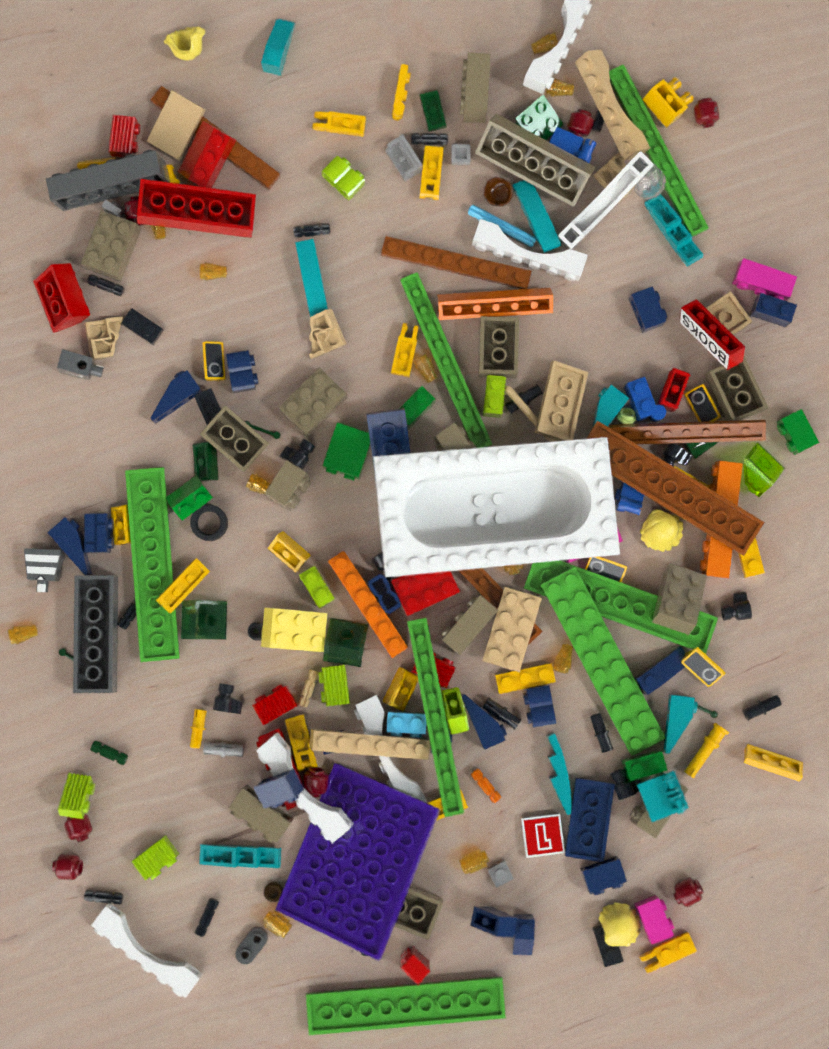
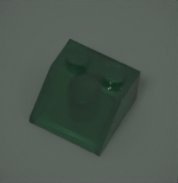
M182 601L181 639L226 640L227 601Z
M331 618L324 645L323 661L361 667L369 624Z

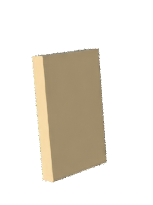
M172 90L147 142L177 160H181L205 109Z

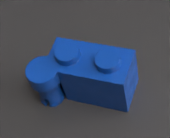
M556 127L550 143L587 163H590L592 159L591 154L597 145L594 140H592L590 145L591 139L587 138L584 140V138L559 127Z
M645 377L629 382L624 386L631 408L635 411L637 422L651 417V421L657 422L666 416L665 407L655 404Z
M622 482L620 489L617 488L614 499L617 500L616 511L623 513L627 511L640 515L644 495Z

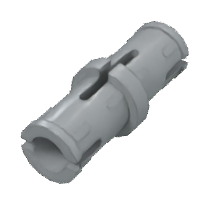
M204 742L203 747L204 755L243 757L244 752L243 744Z

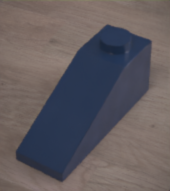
M188 370L185 372L180 371L174 376L175 379L170 382L150 417L155 424L195 398L194 395L203 392Z
M64 517L47 533L84 575H92L88 555L84 553L83 535L78 529L80 525L73 518L70 520Z
M681 646L634 677L643 694L649 695L685 668L681 661L686 653Z
M461 694L483 749H488L506 741L504 736L507 735L503 724L499 725L494 718L468 696Z

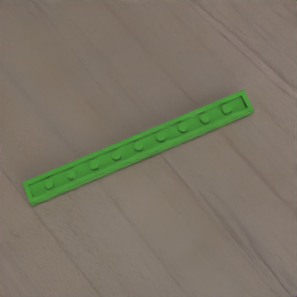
M624 64L610 70L611 86L627 117L643 132L650 146L646 153L654 164L653 167L678 215L682 219L685 228L692 237L708 230L709 227Z
M418 272L400 279L469 441H472L477 448L492 446L491 439Z
M427 618L407 621L444 816L464 814Z

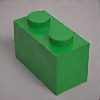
M423 386L399 408H405L408 429L435 403L436 399Z
M802 409L777 421V429L782 436L784 435L787 441V449L793 452L794 455L820 443Z
M195 475L168 495L166 500L172 510L183 521L213 497L202 481Z
M660 750L621 760L623 768H625L627 773L626 778L629 781L668 771L663 751Z

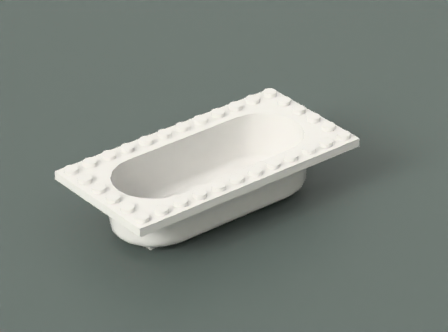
M607 437L373 457L385 577L620 554Z

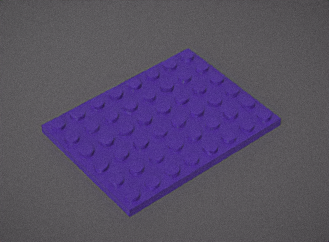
M334 763L329 775L327 791L321 795L319 801L332 807L341 808L353 825L332 843L323 837L321 829L317 824L314 825L310 822L275 910L379 961L383 956L440 809L343 765Z

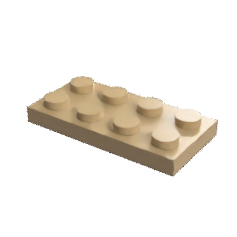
M555 360L551 362L535 433L558 441L573 440L588 372Z
M508 587L504 588L482 661L520 672L542 600L541 597Z

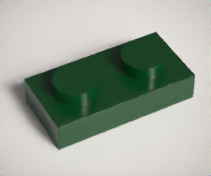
M438 90L419 94L428 132L447 128Z

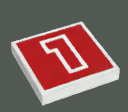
M560 813L521 818L526 858L565 853Z

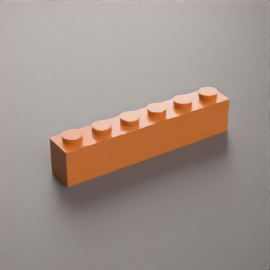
M551 288L437 294L439 320L553 313V293Z
M716 461L715 465L713 464L711 468L713 483L710 484L709 489L738 506L743 463ZM707 533L706 541H703L702 544L704 558L700 562V571L707 576L729 578L733 549Z
M345 551L328 561L390 656L393 658L407 649L408 646Z

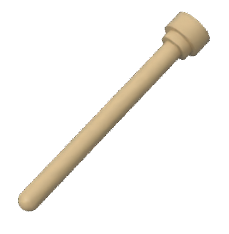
M506 386L505 392L536 427L538 417L511 386ZM544 436V437L548 440V442H557V441H558V440H555V439H552V438H549V437Z

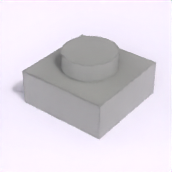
M452 144L451 165H470L471 144Z
M105 200L102 204L105 212L121 218L125 217L121 210L122 207L114 201L110 203Z
M505 860L488 868L496 888L514 879Z

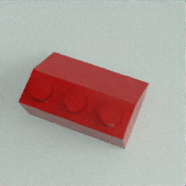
M203 121L178 172L201 187L212 188L236 139Z
M71 263L51 264L33 281L53 333L80 324L91 315Z

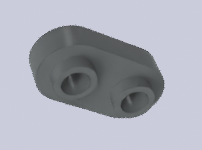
M253 928L239 945L235 953L239 963H251L265 946L268 940V933L264 928ZM254 936H260L261 941L256 942ZM242 952H248L249 956L243 957Z

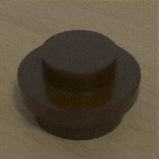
M277 882L268 883L264 888V897L270 902L279 901L283 892L282 886Z

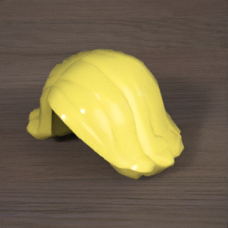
M192 26L185 30L175 31L174 33L167 34L164 43L171 48L176 57L186 61L193 60L201 54L202 37L206 30L199 26Z
M659 509L653 510L640 529L641 540L645 542L648 548L651 547L661 552L665 550L670 551L672 547L678 546L679 540L683 536V522L679 521V517Z
M614 903L613 905L603 907V912H600L599 921L605 932L606 943L610 946L626 947L630 946L631 943H635L641 928L639 915H636L635 909H630V906L625 903Z

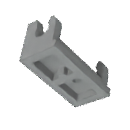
M403 134L387 144L388 148L385 151L405 182L422 172L423 165Z

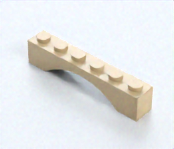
M602 50L585 52L575 63L623 160L633 159L640 151L644 154L650 149V146L643 132L631 122L617 102L610 83L609 64Z
M311 729L309 749L312 751L429 760L430 740L417 737L381 736Z

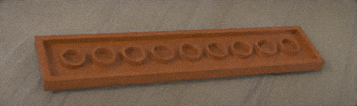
M596 422L586 439L608 438L611 475L739 554L745 555L764 525V521L601 422Z

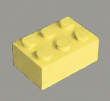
M264 608L261 647L324 652L327 613Z

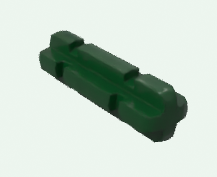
M94 741L91 745V752L100 753V756L111 761L116 760V763L124 765L128 760L127 754L123 752L120 754L118 750L107 745L102 746V743Z

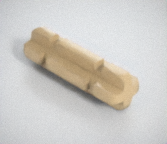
M309 670L308 680L306 679L301 692L302 697L299 698L298 705L308 707L309 697L311 698L316 685L315 680L319 676L318 671Z

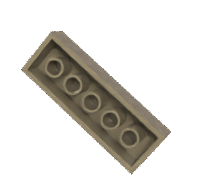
M495 114L489 120L475 154L573 207L580 199L596 168L498 114Z

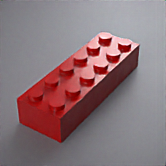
M140 179L137 223L251 238L256 194Z

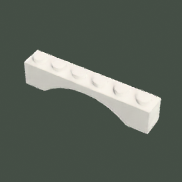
M564 0L561 10L564 24L563 37L550 52L533 60L525 75L524 86L540 94H544L546 88H551L554 78H552L553 74H558L562 65L560 61L562 58L565 59L569 52V48H567L569 43L573 45L577 36L575 32L577 29H581L585 21L583 19L584 14L588 15L591 10L592 4H590V0Z
M640 151L614 180L558 235V238L569 249L573 250L653 168L654 164Z
M482 219L479 221L472 242V246H475L479 251L485 252L487 250L493 252V255L502 258L505 256L511 258V261L520 264L523 262L529 264L528 266L533 269L541 268L547 270L548 274L562 275L569 281H579L588 257L586 254L571 249L553 254H540L528 251L513 243L497 224Z
M372 696L356 704L357 709L354 712L358 721L362 719L365 725L362 727L364 734L383 736L382 726L385 711L378 696ZM379 756L381 762L378 764L383 774L387 772L390 779L387 781L388 786L426 802L418 782L400 772L390 757Z
M279 733L275 734L256 750L259 759L264 764L267 763L271 768L272 775L293 769L291 748ZM305 789L298 795L299 798L296 800V804L302 810H306L309 814V820L314 825L317 824L320 827L321 834L326 840H330L333 843L352 827V821L341 808L332 807L320 802Z
M107 904L91 925L95 928L94 931L98 935L107 937L112 946L126 952L125 955L129 959L137 960L141 964L142 969L155 974L160 983L164 985L167 983L173 988L172 991L180 997L186 998L202 976V973L188 962L166 961L146 951L132 935L125 914L112 904Z

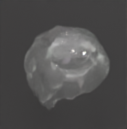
M654 164L647 175L634 187L636 194L646 200L658 197L665 189V174Z

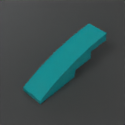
M525 180L513 184V191L520 201L521 209L528 220L529 227L543 252L545 253L560 247L561 242L534 185Z
M660 193L644 202L654 222L687 267L703 258V253L692 241V235L681 223L682 219Z
M314 238L295 242L310 317L328 310Z
M553 732L546 735L554 751V754L548 756L556 773L549 777L565 813L569 815L571 814L569 775L562 749L556 734Z
M201 844L199 865L278 869L281 868V848Z

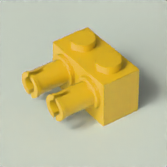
M676 77L672 78L668 83L663 79L651 88L642 99L666 128L679 119L688 108L687 105L693 102L692 95L686 99L691 94L690 92H685L680 97L675 93L677 89L681 88L680 81L674 85L678 80Z

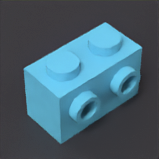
M388 711L387 732H391L390 736H402V733H410V737L420 738L422 734H426L425 713Z

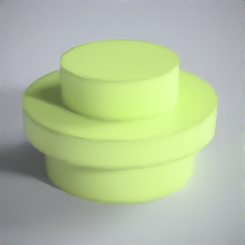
M622 408L617 414L618 421L622 424H633L636 421L635 411L630 408Z

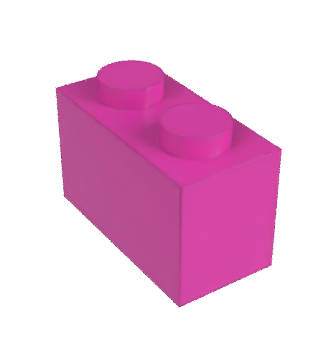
M654 895L634 903L651 944L674 936L672 930L675 928L671 918L666 917L664 911L667 910L663 899H659Z

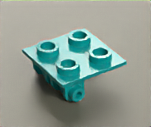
M675 771L637 784L652 823L676 813L682 814L689 808Z

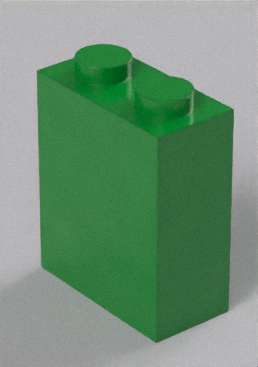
M337 422L322 465L326 469L325 472L332 475L337 473L343 474V478L350 481L360 480L371 447L369 433Z

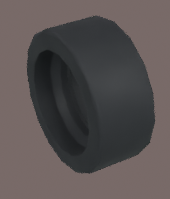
M205 504L192 514L190 526L192 532L198 538L205 541H215L225 534L228 528V519L219 507ZM205 512L216 513L220 518V527L213 534H205L199 529L198 520Z

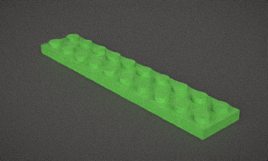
M161 467L125 470L140 662L180 659L176 608L172 613H168L156 601L162 592L174 581L165 469Z
M560 560L532 563L523 589L547 597L540 584L569 570L574 565ZM575 566L601 617L689 649L698 647L706 654L718 617L699 611L697 625L689 635L652 623L658 598L657 595Z
M574 566L540 584L630 755L633 756L666 739L576 567Z
M502 976L419 983L418 985L405 984L306 993L309 1035L506 1018Z

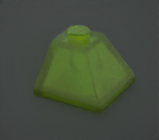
M757 442L743 459L744 483L749 491L759 498L774 485L785 468Z

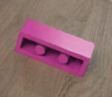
M743 258L738 264L732 284L737 285L736 287L741 290L748 289L754 291L756 295L763 293L787 301L791 297L797 276Z

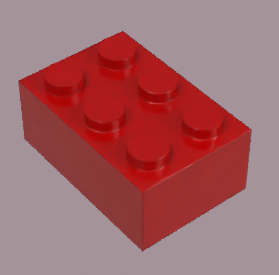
M451 571L403 575L391 581L407 617L460 593Z

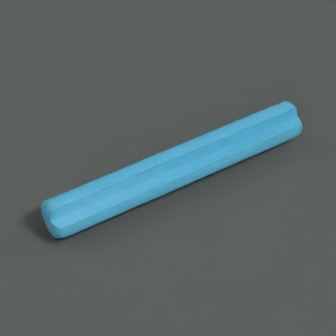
M474 204L470 206L468 210L470 216L478 220L482 219L497 224L504 234L529 247L534 246L536 237Z

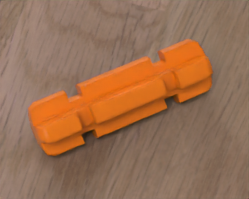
M475 769L471 773L473 779L478 781L477 784L486 795H489L493 803L498 802L501 799V795L498 791L494 790L495 788L483 776L480 769Z

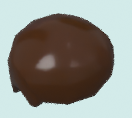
M494 177L487 181L484 186V197L493 206L504 207L511 202L514 196L511 183L504 178Z

